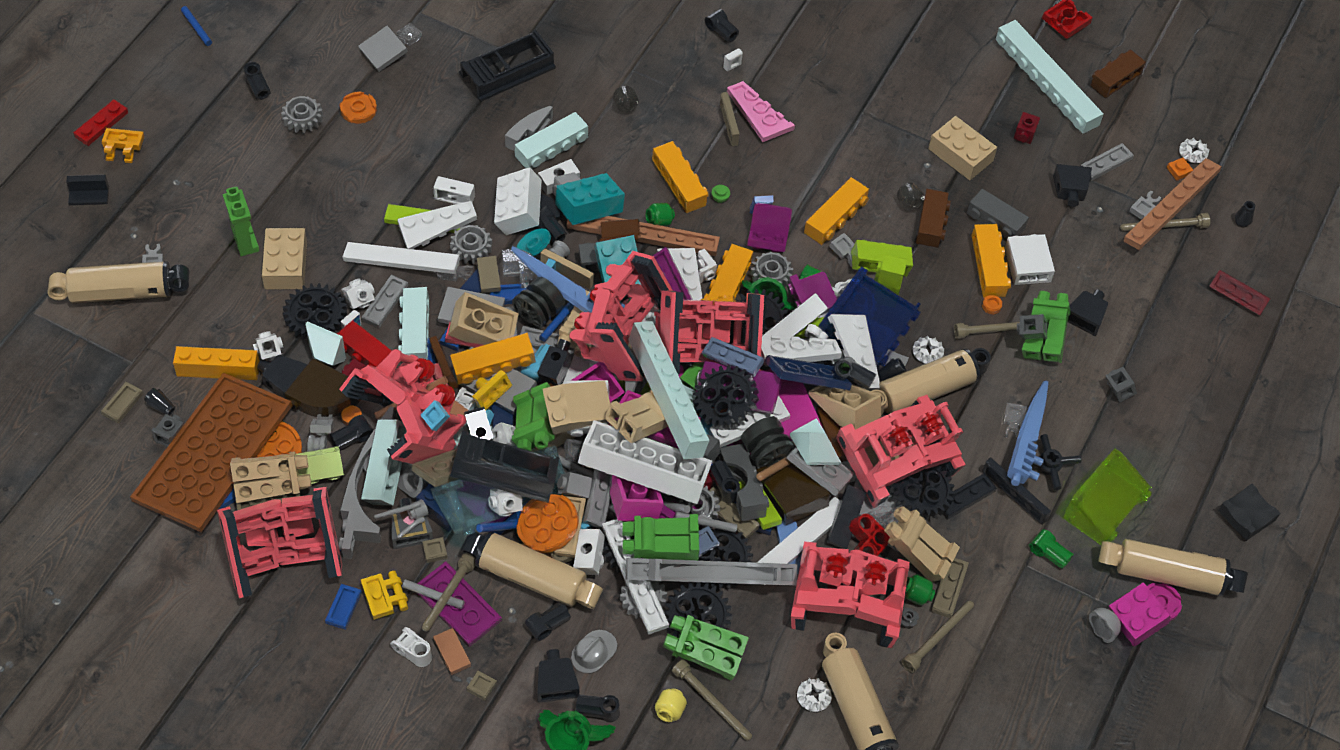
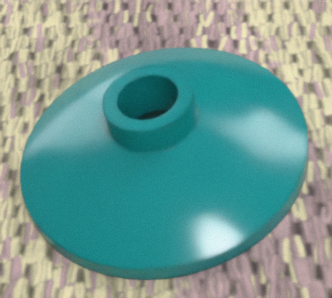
M547 229L533 230L519 241L516 248L531 256H535L541 253L549 244L551 234Z

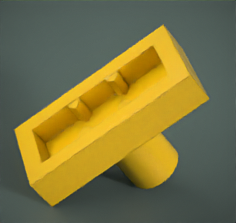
M500 370L489 381L483 377L479 378L475 384L479 390L472 398L478 408L484 407L486 411L512 386L507 374Z

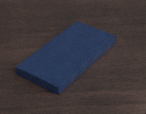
M767 355L764 361L783 380L850 390L852 386L847 378L839 377L836 374L835 366Z

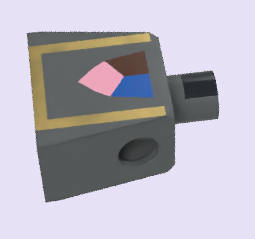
M411 498L401 499L399 501L400 507L412 504ZM407 511L393 514V548L398 549L423 544L422 541L433 539L432 529L427 516H424V522L418 524L399 539L397 535L416 519H411Z

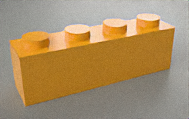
M673 141L653 148L652 161L685 212L689 213L706 206L708 191L705 187H702L698 175L694 174L691 170L690 163L682 156L681 149L676 147Z
M851 177L806 221L804 234L821 245L826 240H831L838 229H842L849 218H853L861 206L864 207L869 200V188Z
M997 224L974 225L971 237L983 298L988 295L1006 297L1008 289L1011 288V279L1007 277L1008 264L1004 262L1005 249L1001 247V231L998 232Z
M731 244L729 251L725 250L723 264H719L717 268L716 279H712L709 290L711 291L709 294L706 293L704 298L714 300L719 299V296L730 295V297L733 296L736 299L742 285V280L745 279L752 263L753 251Z
M528 333L450 355L458 384H468L481 377L489 378L500 370L506 373L514 368L527 367L536 362Z
M176 346L173 365L176 375L179 377L219 378L222 373H225L240 380H257L259 373L257 366L260 361L257 350Z

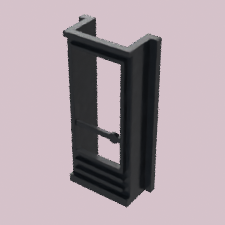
M535 29L533 33L469 61L460 62L461 70L459 74L462 78L466 76L471 78L477 86V98L482 102L556 69L554 52ZM536 45L543 51V54L512 68L504 61ZM501 61L507 70L495 75L489 66Z
M462 430L450 476L549 503L555 484L559 457L553 458L485 438L468 435L467 431ZM482 457H484V458H487V459L495 460V461H497V464L492 463V462H488V461H484V460H481V459H482ZM503 463L543 473L547 477L503 466Z

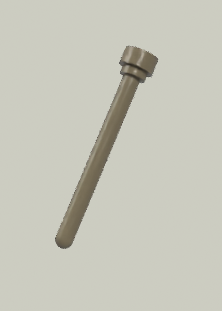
M1200 213L1195 218L1173 219L1163 228L1191 225L1209 228L1210 216L1208 213ZM1138 223L1122 224L1120 229L1122 231H1131Z
M1020 322L978 326L957 323L954 324V336L956 339H963L969 334L1017 330V323Z
M465 553L459 559V569L422 625L424 631L431 629L464 575L472 571L476 566V558L473 555Z
M967 601L916 653L907 654L901 661L903 667L907 671L914 673L920 667L921 659L974 607V603Z
M684 659L679 661L672 669L676 677L686 679L745 740H751L752 734L691 673L690 665Z

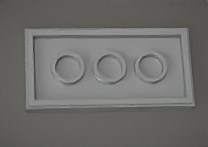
M453 369L452 372H453L454 377H455V379H456V381H457L456 374H455V371H454V369ZM512 369L506 372L512 386L494 404L515 414L517 405L513 402V396L527 390L531 391V388H534L537 383L532 378ZM495 374L485 379L489 381ZM478 379L468 384H458L473 393L479 390L475 385Z

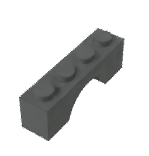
M743 444L721 447L719 460L725 461L733 477L745 486L737 492L736 508L741 520L746 521L766 517L769 500L767 495L764 496L762 482L756 478L757 471L756 467L751 465L750 453L745 450Z

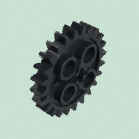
M310 283V288H306L303 285L302 291L295 289L296 295L289 294L290 300H285L286 306H283L285 325L289 327L290 332L294 331L295 336L301 334L302 339H305L307 336L305 325L307 322L335 333V328L341 330V321L347 316L348 309L345 298L341 296V292L336 293L335 287L329 290L328 284L324 288H321L320 283H318L317 287Z
M755 289L754 294H759L758 289ZM763 289L761 295H764L765 304L763 327L768 332L771 329L766 326L769 320L774 319L776 324H778L785 318L784 315L789 312L788 310H782L785 304L784 302L778 304L780 301L779 297L773 299L774 293L771 292L767 296V291ZM740 294V301L735 299L736 302H746V297L743 294ZM731 320L730 332H734V320ZM746 322L742 323L741 343L745 344Z
M730 365L727 366L726 370L720 366L717 372L712 368L711 375L704 373L706 376L705 380L699 378L701 386L695 385V389L698 392L693 393L695 398L693 404L696 406V413L699 414L701 420L705 419L704 421L707 425L712 422L713 428H716L720 424L721 429L724 430L725 425L728 424L729 428L732 429L733 423L740 426L739 420L742 419L747 422L746 415L753 416L751 409H757L754 402L759 401L757 396L759 391L756 388L755 380H753L751 374L747 375L745 369L740 372L738 366L734 370L731 369ZM726 382H732L730 385L724 386ZM716 394L714 398L708 399L710 395ZM744 395L741 400H736L738 396ZM723 408H728L726 412L720 413Z
M938 465L937 467L934 466L919 471L891 484L888 491L893 493L891 499L898 500L896 506L902 505L909 511L917 510L920 513L919 516L924 515V518L927 520L930 515L933 518H936L937 514L941 516L952 504L953 496L955 495V492L952 491L955 485L950 484L952 477H946L945 475L948 471L941 472V465Z
M710 527L717 540L724 541L727 545L713 548L708 552L709 556H700L698 561L730 562L729 558H736L739 562L753 563L750 561L753 559V554L749 553L752 546H745L748 543V538L741 539L742 532L736 535L735 532L712 529ZM703 582L702 585L704 587L708 583L710 584V589L716 585L719 591H721L723 585L730 590L731 583Z
M689 582L687 589L680 585L681 592L674 589V597L668 596L669 603L664 604V609L667 610L664 611V614L669 623L667 633L674 632L672 636L677 638L680 634V631L670 628L674 615L684 618L690 615L697 620V616L694 615L695 608L692 599L696 600L701 621L713 620L716 622L715 626L723 629L731 628V622L728 620L732 619V614L728 612L731 611L732 607L727 605L728 598L722 599L723 591L716 593V586L708 589V583L701 587L700 582H697L696 587H693L692 583ZM707 600L711 604L709 606H702L700 603ZM682 605H687L690 607V609L687 611H682L679 607Z

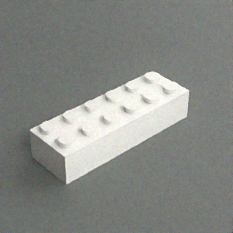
M594 420L583 443L578 463L647 488L661 491L667 495L698 504L712 460L703 457L683 459L679 449L648 438H642L634 443H630L619 433V429L616 430L613 426Z

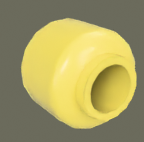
M678 689L663 690L655 703L657 716L665 722L677 721L681 718L687 701L683 693Z

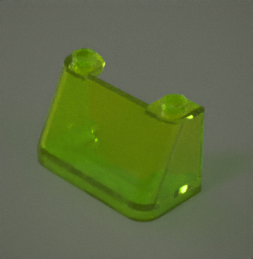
M1115 448L1073 496L1063 518L1102 546V541L1113 542L1119 534L1116 531L1118 526L1136 504L1142 501L1146 502L1152 495L1150 491L1151 486L1124 454Z

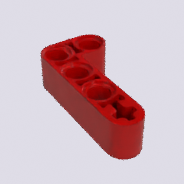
M862 514L851 520L849 525L850 531L860 541L854 550L865 551L866 553L878 556L888 545V540L890 539L889 535L884 531L885 529L870 514ZM852 578L849 586H853L856 583V579ZM827 584L828 589H837V586Z

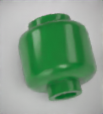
M653 203L646 210L645 217L649 224L668 227L675 218V212L668 203Z
M917 574L907 578L905 598L920 606L926 604L927 601H932L935 595L932 581Z

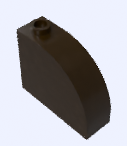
M313 358L285 392L286 399L292 402L293 406L291 409L299 410L314 417H317L318 414H321V417H328L329 415L333 417L339 416L343 409L349 406H356L361 401V399L357 400L346 397L339 390L348 376Z
M792 463L761 481L763 490L785 525L829 506L831 493ZM763 466L759 469H756L757 474L770 466Z

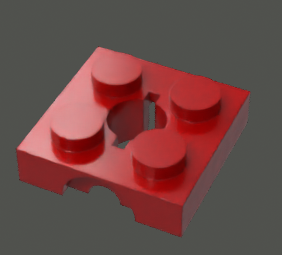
M1072 0L1060 1L1045 11L1042 16L1045 22L1066 39L1091 24L1093 18L1087 12L1078 11L1074 5L1075 2Z

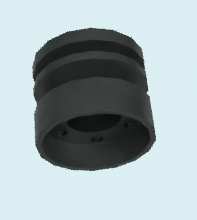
M543 277L534 279L525 290H522L512 300L516 313H519L518 316L527 325L535 329H541L551 320V317L557 315L565 307L564 298L558 288Z
M774 416L766 417L753 423L741 435V441L747 451L752 452L751 458L755 461L758 469L777 463L795 449L789 436L784 434V428L779 419Z

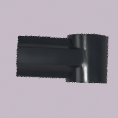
M722 9L715 11L704 19L707 28L711 31L716 30L727 42L734 41L739 35V30L728 21V17Z
M256 62L247 63L244 66L246 82L250 85L255 98L263 100L271 94V91L261 72L260 65Z
M546 205L541 208L538 227L549 231L553 243L557 240L563 241L567 235L566 231Z
M844 357L835 365V372L839 377L847 378L866 390L869 389L876 377L874 372L856 363L851 357ZM842 363H847L850 371H844Z
M358 415L352 418L347 426L331 433L330 439L335 447L339 446V450L356 441H367L373 429L363 415Z
M719 460L714 462L709 472L720 491L722 501L729 504L736 502L737 492L740 489L739 481L733 477L725 461Z
M560 602L543 613L537 612L532 614L525 621V625L535 639L541 641L547 638L553 629L570 620L571 615L567 607Z
M579 694L576 711L584 716L599 717L606 722H614L620 716L619 700L613 695L596 697ZM609 706L615 708L612 711L605 710V708Z

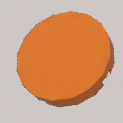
M360 91L352 92L346 95L342 103H340L341 115L350 123H366L376 115V100L370 94L367 95Z

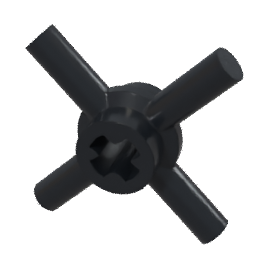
M1043 434L1040 436L1044 451L1040 458L1044 459L1041 466L1035 464L1031 466L1032 468L1040 467L1044 474L1050 475L1054 490H1060L1062 486L1058 471L1061 470L1063 465L1081 463V456L1062 457L1059 451L1051 449L1048 435Z

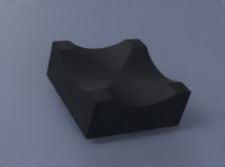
M1250 484L1239 494L1223 502L1218 510L1246 541L1275 522L1280 515V512L1275 507L1265 501L1253 484Z

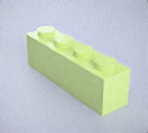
M339 446L296 454L307 455L308 468L298 469L299 475L310 474L312 484L319 482V479L335 480L344 475Z

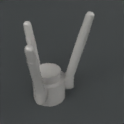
M421 499L410 505L376 514L374 518L377 519L407 511L409 517L416 520L397 535V538L400 539L418 524L425 521L424 516L428 515V509L425 502Z

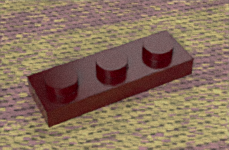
M1222 270L1218 271L1210 284L1211 288L1258 315L1262 314L1271 299Z

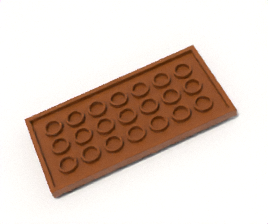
M222 373L130 496L131 501L202 532L234 488L230 466L231 459L255 458L293 406L292 402Z

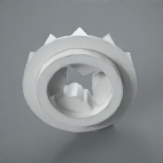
M1194 138L1191 140L1186 139L1179 148L1181 156L1192 163H1201L1209 154L1207 144H1202L1201 140L1196 141Z
M928 336L925 338L920 337L913 345V354L917 360L926 364L943 357L944 348L942 347V342H938L936 337L934 339ZM927 345H929L930 349H932L930 355L928 350L926 349Z
M809 678L799 686L797 698L803 708L818 712L829 706L832 694L831 689L827 686V682H822L819 678ZM812 688L815 692H820L818 701L813 695L810 696Z

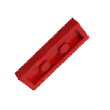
M112 100L73 132L75 138L89 146L105 133L106 128H111L127 115L128 109L116 100Z

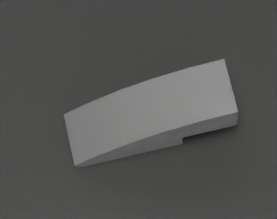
M548 106L537 110L515 124L505 134V147L515 151V144L546 128L553 119V107Z

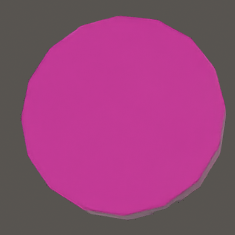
M1166 583L1149 584L1147 586L1148 589L1170 615L1169 622L1176 619L1182 609V599L1177 590Z

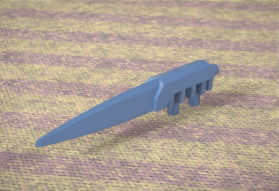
M512 246L511 250L538 277H543L553 283L563 298L581 311L592 313L594 303L590 299V293L586 296L584 288L533 256Z
M1043 381L1034 396L1018 434L1007 474L1012 479L1011 483L1014 486H1018L1019 483L1024 484L1028 477L1037 481L1040 473L1032 470L1031 465L1041 466L1044 460L1035 456L1038 445L1033 442H1036L1039 436L1047 398L1048 381Z

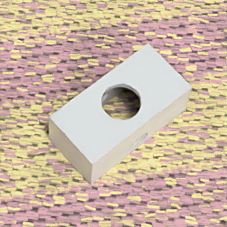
M571 159L538 172V177L542 180L541 187L546 195L553 193L554 177L563 173L565 175L575 172L580 178V171Z
M438 176L434 185V199L453 204L472 201L473 203L475 197L474 184Z
M580 529L573 567L585 572L586 575H599L605 535L600 529ZM589 543L592 545V550L590 553L585 554L586 544Z

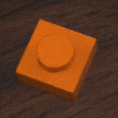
M1184 157L1167 165V169L1176 181L1187 177L1193 171Z

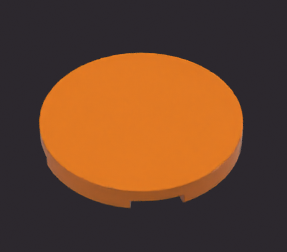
M281 421L255 458L289 454V452L302 453V443L298 432L291 425Z
M551 494L549 503L536 499H531L526 503L521 511L522 513L516 528L519 538L526 547L540 553L553 552L564 547L574 537L579 524V515L570 499L564 495Z

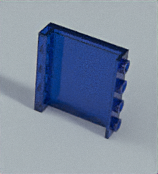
M861 266L818 327L829 336L828 339H836L839 347L844 350L841 341L837 340L834 332L836 330L833 323L830 324L827 317L831 314L865 315L875 363L878 369L880 365L884 367L887 363L889 352L896 350L900 343L898 339L901 335L905 337L908 333L910 322H915L919 317L921 303L918 302L916 306L867 276L868 270Z

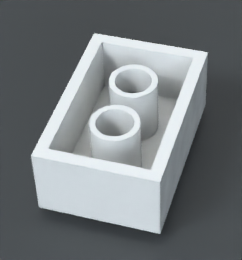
M530 167L497 178L494 223L505 235L539 225L542 180Z

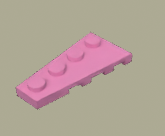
M742 81L727 87L729 96L762 142L795 129V125L791 121H786L784 115L773 110L771 104L767 101L760 99L759 94Z

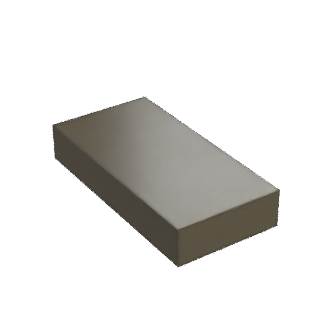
M496 256L477 258L481 293L501 291Z
M125 382L101 410L102 415L119 424L141 398L143 391Z

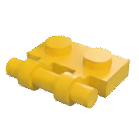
M390 571L388 573L389 579L383 580L381 573L361 579L373 620L393 614V605H399L400 611L408 609V598L406 593H403L402 581L397 576L396 571ZM391 588L395 595L389 597L387 589Z

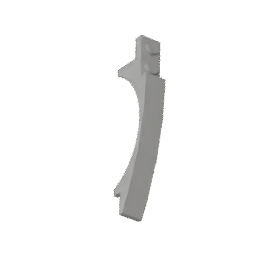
M389 407L380 420H395L394 407ZM375 429L362 448L351 473L340 510L343 521L342 530L345 533L344 538L340 537L339 550H342L343 558L352 559L355 541L381 542L380 527L366 516L357 499L359 478L364 470V463L370 459Z
M626 558L625 580L796 586L797 564Z

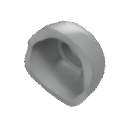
M1097 608L1089 614V622L1094 633L1101 637L1104 642L1110 643L1119 635L1121 623L1113 611L1106 608Z

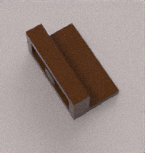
M639 219L600 222L602 235L600 242L634 235L635 240L641 238Z

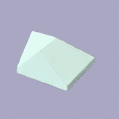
M310 322L305 324L313 359L327 366H333L345 361L343 336Z
M817 418L790 433L791 439L807 465H839L841 463Z

